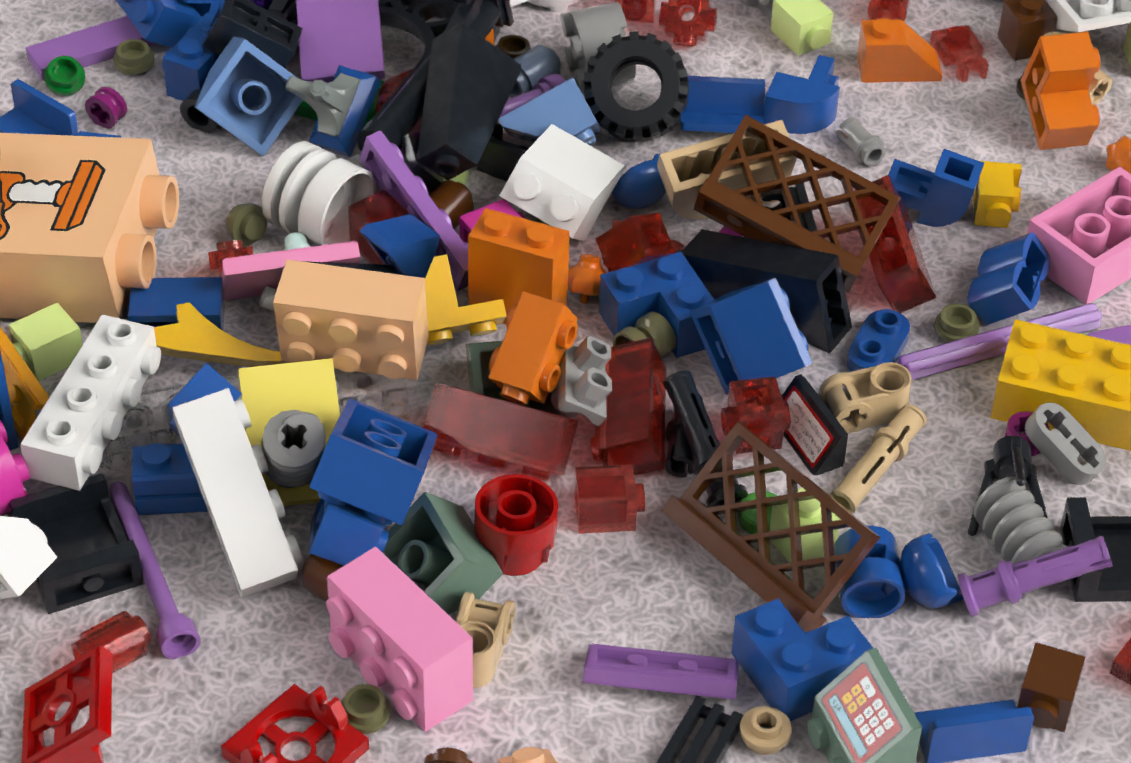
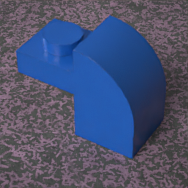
M819 55L808 79L776 72L765 95L764 125L783 120L787 133L791 134L815 133L830 126L837 116L840 86H838L839 76L833 75L835 58Z
M943 149L935 172L894 159L883 188L901 197L898 202L899 205L920 211L916 223L931 227L946 226L956 222L965 214L984 163L947 149Z

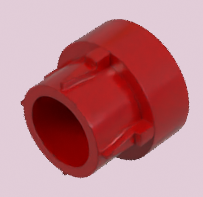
M509 474L496 477L484 484L475 498V534L479 541L489 549L504 575L521 576L533 572L542 562H548L549 551L554 546L559 506L557 496L546 483L528 475Z

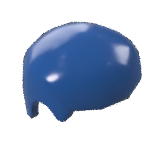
M655 154L652 160L644 161L631 167L620 177L611 193L620 205L630 209L647 208L658 203L666 194L657 168L660 154Z
M928 533L912 539L904 546L899 568L902 572L904 589L918 604L931 609H937L962 601L964 597L940 542L936 538H932V534Z

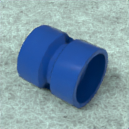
M870 525L867 527L880 536V539L839 591L841 605L845 612L857 618H882L897 611L905 600L903 577L899 568L900 559L897 541L893 533L887 529ZM849 529L841 534L834 543L835 555L848 554L861 536L853 529Z

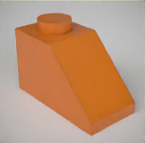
M886 18L861 20L857 60L862 82L942 81L937 51L903 20H890Z

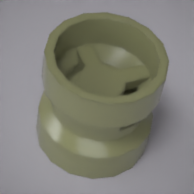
M652 311L639 318L635 327L629 326L616 333L613 337V347L621 363L637 373L649 367L653 363L655 356L663 357L674 350L676 347V336L670 323L662 315Z

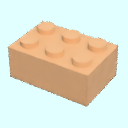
M286 259L273 300L281 361L294 363L333 358L334 368L344 372L356 371L383 375L392 379L406 378L418 380L429 338L425 278Z

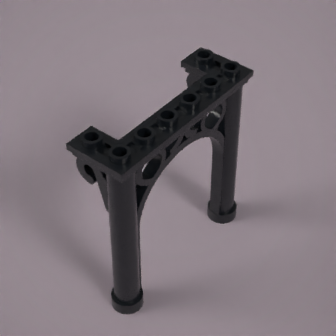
M273 0L269 11L298 26L296 0ZM379 0L381 25L395 27L414 35L424 44L425 51L414 69L358 134L357 144L361 152L366 137L380 130L388 141L394 143L401 151L403 147L402 136L408 132L410 133L423 115L433 39L460 23L465 24L484 39L495 26L511 27L514 19L510 0ZM431 18H442V19H444V20H440V21L426 22L427 20H429V19H431ZM202 86L199 90L192 91L180 105V113L184 121L191 128L210 133L218 124L195 108L203 88Z

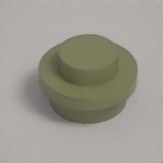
M128 39L121 42L117 46L113 57L115 68L122 73L131 75L148 71L155 62L153 51L145 41L140 39Z
M254 203L235 206L226 218L227 232L235 243L242 246H250L260 240L267 228V220L263 215L262 207Z
M958 303L945 306L936 316L934 323L936 334L946 342L976 335L979 333L980 328L974 310L967 305Z
M370 684L354 686L341 701L348 715V723L363 734H371L381 730L390 719V701L376 686Z

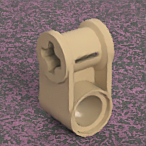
M888 362L857 371L834 374L824 380L818 392L822 401L830 407L833 415L847 433H852L863 428L890 423L898 414L899 409L905 404H909L912 378L906 367Z
M465 592L462 597L456 623L472 637L473 688L485 686L491 682L495 675L504 645L508 644L513 629L516 611L515 601L506 600L504 604L476 599L475 594L471 592Z

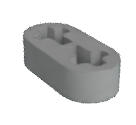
M1044 403L1027 419L1025 430L1028 438L1068 481L1077 485H1085L1091 482L1105 468L1106 456L1101 446L1061 405ZM1049 422L1053 425L1054 429L1050 431L1044 424ZM1081 456L1087 463L1081 465L1077 458Z

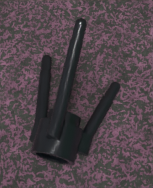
M1013 435L999 439L993 448V459L987 460L984 463L985 475L977 500L993 484L994 478L998 477L1001 480L1006 477L1015 476L1016 484L1020 487L1024 486L1027 481L1029 491L1035 500L1034 503L1041 506L1044 517L1048 518L1037 480V467L1032 464L1030 444L1026 439ZM974 510L968 528L970 536H975L979 528V524L973 515Z

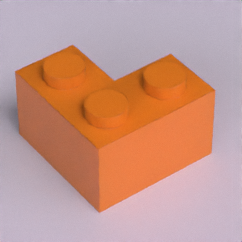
M1089 32L1040 36L1021 78L1022 88L1040 150L1088 145L1095 129L1099 127V110L1095 104L1092 105L1089 87L1095 73L1100 69V54L1098 49L1092 46Z

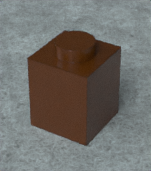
M1004 0L997 38L1014 61L1031 58L1040 36L1055 32L1057 15L1045 0Z
M1035 642L1017 708H1031L1034 715L1033 726L1065 732L1086 656Z

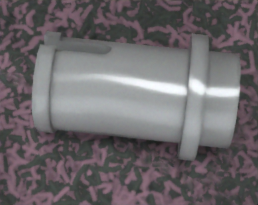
M848 118L839 125L847 135L841 130H837V137L854 152V159L859 164L874 166L883 159L885 155L883 140L879 136L871 135L857 118Z

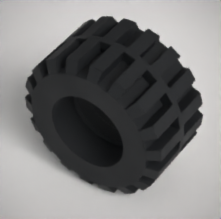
M636 31L629 32L630 36L621 37L620 34L612 37V42L607 45L603 43L597 48L598 53L595 57L591 56L587 63V73L584 72V96L598 125L606 129L610 135L616 138L618 136L625 138L626 141L635 142V139H643L645 142L652 140V137L660 134V136H663L668 132V128L673 124L676 125L681 119L680 115L686 109L688 103L689 82L683 59L678 52L676 53L672 49L671 44L666 40L663 42L658 40L654 34L647 33V36H642ZM631 65L648 66L658 74L661 80L659 98L654 104L643 110L634 111L621 107L615 101L612 94V82L615 76L622 69Z

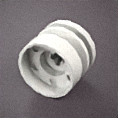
M301 141L284 151L272 167L263 190L262 212L269 223L284 228L289 233H302L307 237L308 242L315 246L354 241L360 235V230L367 224L372 213L376 198V180L370 171L345 159H337L335 154L323 150L313 143Z

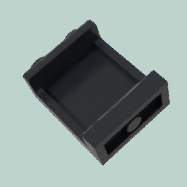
M104 474L88 477L80 491L57 486L14 499L10 502L12 516L28 519L32 524L39 527L47 538L48 546L57 556L35 580L48 614L144 584L139 552L134 540L128 541L111 503L108 484Z
M1067 497L1060 525L1063 545L1067 547L1075 546L1103 535L1113 564L1112 567L1092 571L1070 579L1075 602H1131V516L1090 517L1086 497Z

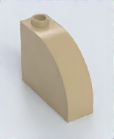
M783 120L765 124L789 138ZM747 131L741 141L746 157L767 152L764 140ZM734 133L659 155L657 163L658 172L672 208L678 215L689 219H710L693 210L699 190L706 178H709ZM736 151L731 160L738 159ZM793 155L779 158L785 177L791 176L797 157ZM771 161L749 165L755 184L777 180ZM742 168L724 171L718 182L733 190L748 187ZM759 193L762 205L778 202V200H773L770 202L762 201L761 193Z

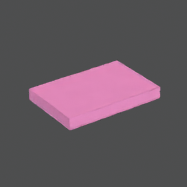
M350 241L225 258L222 260L224 301L261 296L266 286L277 289L286 259L311 262L359 263L358 242Z

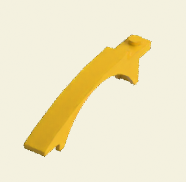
M447 254L433 258L425 277L429 331L427 345L453 340V333L470 331L471 337L496 332V325L502 324L507 317L503 299L458 307ZM190 302L176 305L178 323L154 327L156 346L160 348L161 354L245 367L292 363L281 361L280 351L251 345L224 332L207 320Z

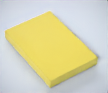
M333 358L238 368L240 392L242 393V400L252 425L245 429L251 446L259 444L262 449L264 429L272 417L283 411L297 410L317 415L324 426L326 435L325 449L340 417ZM262 473L267 490L277 489L283 506L316 503L320 499L318 496L319 491L309 488L310 484L295 488L281 487L272 482L265 473Z

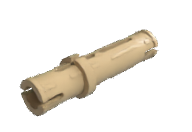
M912 404L902 406L889 425L879 428L873 435L870 448L829 495L850 513H854L858 505L879 482L893 462L901 461L908 453V444L927 423L923 411Z

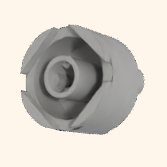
M619 2L605 3L560 15L564 35L566 38L570 37L571 46L565 47L567 63L570 70H574L576 84L581 93L585 90L583 79L584 72L587 73L588 70L587 63L591 56H596L598 53L597 48L603 43L607 45L612 42V37L620 34L621 37H626L624 28L628 26ZM636 65L622 69L615 76L612 86L634 80L633 78H636Z

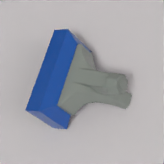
M339 65L332 82L326 83L323 80L309 82L296 77H289L285 89L308 103L318 116L309 142L323 149L351 157L357 143V136L364 126L381 81L374 75Z

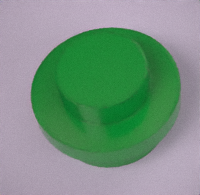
M70 56L54 58L44 71L46 87L58 95L67 96L75 94L85 84L84 68L76 59Z

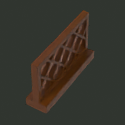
M745 115L709 178H706L699 190L693 210L746 238L838 255L845 291L849 293L901 197ZM748 131L763 139L767 152L746 157L741 143L746 132ZM736 151L738 159L731 160ZM793 155L802 160L806 173L790 177L784 176L779 158ZM771 161L777 180L755 184L749 165ZM742 168L748 187L733 190L718 182L724 171ZM832 176L840 180L845 194L824 198L818 179ZM809 181L816 201L794 205L788 186ZM780 188L787 208L772 211L764 207L759 193ZM871 197L885 204L886 207L880 216L863 219L857 200ZM848 202L855 222L834 226L827 207ZM819 209L826 229L811 232L802 227L798 214ZM875 226L869 236L867 228ZM858 230L864 246L859 256L841 248L837 235Z
M738 421L680 498L672 495L661 509L664 514L768 603L779 598L801 629L807 632L817 629L825 623L827 619L822 613L880 539V536ZM744 439L752 445L754 466L733 470L732 454ZM764 456L772 463L764 464ZM783 471L786 474L787 494L766 498L765 473ZM754 475L756 500L735 503L734 479ZM723 481L724 505L708 508L699 500L700 496L710 483ZM797 484H799L806 491L798 492ZM817 499L821 505L822 523L800 526L799 501ZM788 503L790 528L769 531L767 507ZM756 509L758 533L741 536L737 532L736 512ZM832 512L841 520L832 521ZM725 514V521L718 515ZM851 527L861 538L848 554L835 555L833 530ZM822 532L824 557L802 560L801 535ZM790 537L792 562L775 565L770 561L769 540ZM756 542H758V544H759V550H757V549H756L752 544H750V543H756ZM825 566L826 584L817 596L813 598L804 589L803 569ZM792 571L793 580L784 572Z

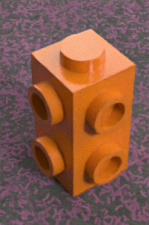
M523 291L518 304L512 306L507 317V332L501 347H497L494 350L489 363L490 374L488 378L501 389V397L520 405H526L528 399L544 404L548 393L554 391L560 379L561 369L559 365L566 349L571 348L578 331L576 323L578 318L565 304Z

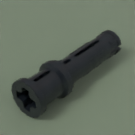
M683 370L666 378L667 381H663V385L673 403L678 420L694 456L691 468L694 475L697 476L719 447L720 442L714 432L703 401L699 396L692 373L688 370ZM737 478L734 479L735 503H739L743 498L747 497L748 492L744 485L738 483ZM723 481L710 483L706 488L708 495L706 499L707 507L724 505Z

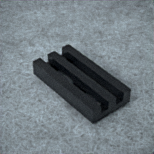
M696 696L656 763L675 762L700 718L705 719L680 763L696 762L717 725L724 728L704 763H721L740 730L743 714L733 711L730 716L724 713V706L715 703L713 708L705 705V698Z

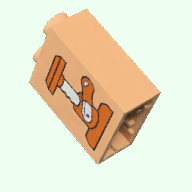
M0 133V318L22 319L58 302L74 322L97 323L102 314L123 319L130 302L131 288L148 289L152 278L155 276L157 259L154 237L157 229L173 228L179 210L177 181L174 176L159 175L151 139Z

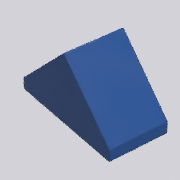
M408 214L366 224L360 230V233L384 265H393L399 275L426 277L435 256L440 235L415 216Z

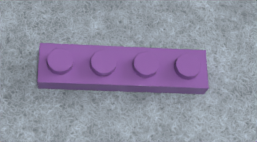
M381 130L367 136L359 161L366 170L373 174L376 184L400 216L412 214L440 235L434 257L447 254L456 292L468 287V243H463L453 229L448 214L444 210L438 209L430 198L423 180L418 176H414L403 160L400 149L394 143H390Z

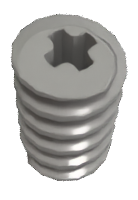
M297 410L283 411L272 417L265 426L262 438V451L269 469L265 474L275 484L281 487L295 488L311 483L322 457L326 438L324 426L317 415Z
M1015 476L1003 478L989 486L979 496L974 506L973 514L977 523L983 527L987 538L992 541L995 550L1001 554L1003 560L1006 562L1011 561L1012 565L1067 547L1062 545L1061 535L1053 531L1054 528L1050 519L1044 517L1041 506L1034 503L1035 500L1032 493L1025 490V485L1020 487L1016 484Z

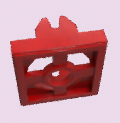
M99 645L25 689L21 763H103V753L99 743L111 737L112 652ZM64 701L70 702L64 716L55 721V715L60 705ZM89 705V718L86 724L71 733L72 723L77 718L80 710ZM52 728L54 729V744L46 747L43 733L47 729Z
M293 684L222 744L221 752L222 757L230 763H354L369 750V738L348 723V715L340 699L335 696L330 702L327 700L325 689L321 685L308 694L299 686ZM291 717L311 718L316 721L304 732L295 731L287 733L275 724L281 719ZM331 732L335 747L333 755L325 762L316 755V744ZM260 736L275 746V755L270 752L266 757L263 756L260 743H258ZM292 741H302L311 748L307 757L297 761L284 758L281 754V749Z

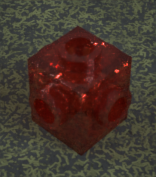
M669 0V2H662L659 26H665L664 32L667 37H673V44L696 47L697 40L706 41L708 32H715L718 8L711 7L712 0ZM685 14H694V17L691 20H682Z
M776 377L730 381L728 407L721 408L720 413L724 436L728 435L738 421L774 450L782 449L784 429H790L791 416L787 401L782 399ZM743 439L735 452L736 454L753 452L752 445Z

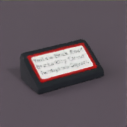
M802 374L795 376L772 409L770 418L811 474L820 475L843 467L848 440L847 432Z

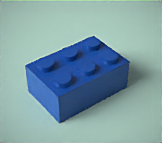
M349 398L329 437L309 488L319 491L318 496L328 503L338 506H345L348 503L365 510L364 514L369 519L380 524L391 525L392 522L403 525L425 472L438 434Z

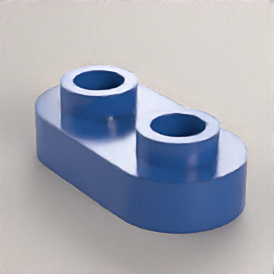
M890 309L871 313L849 347L847 359L849 371L870 368L882 363H896L908 342L910 331L908 319L901 313Z

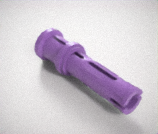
M1102 535L1084 543L1047 553L1031 560L1013 565L1011 561L1006 562L1003 560L998 562L997 568L968 576L966 573H961L957 576L970 616L973 617L979 615V609L1009 601L1011 604L1018 603L1020 599H1023L1022 594L1082 576L1092 571L1109 568L1113 564Z

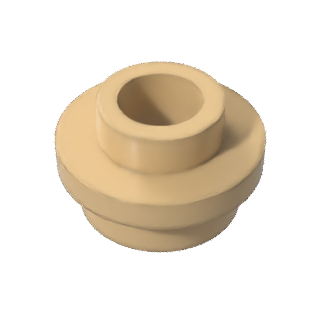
M768 706L755 707L746 712L741 719L740 736L747 747L757 754H774L785 747L791 738V722L782 711ZM760 726H769L771 729H764Z

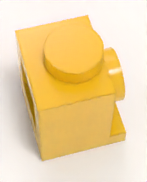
M980 161L984 163L974 190V225L1008 228L1011 221V212H1019L1021 187H1019L1022 164Z

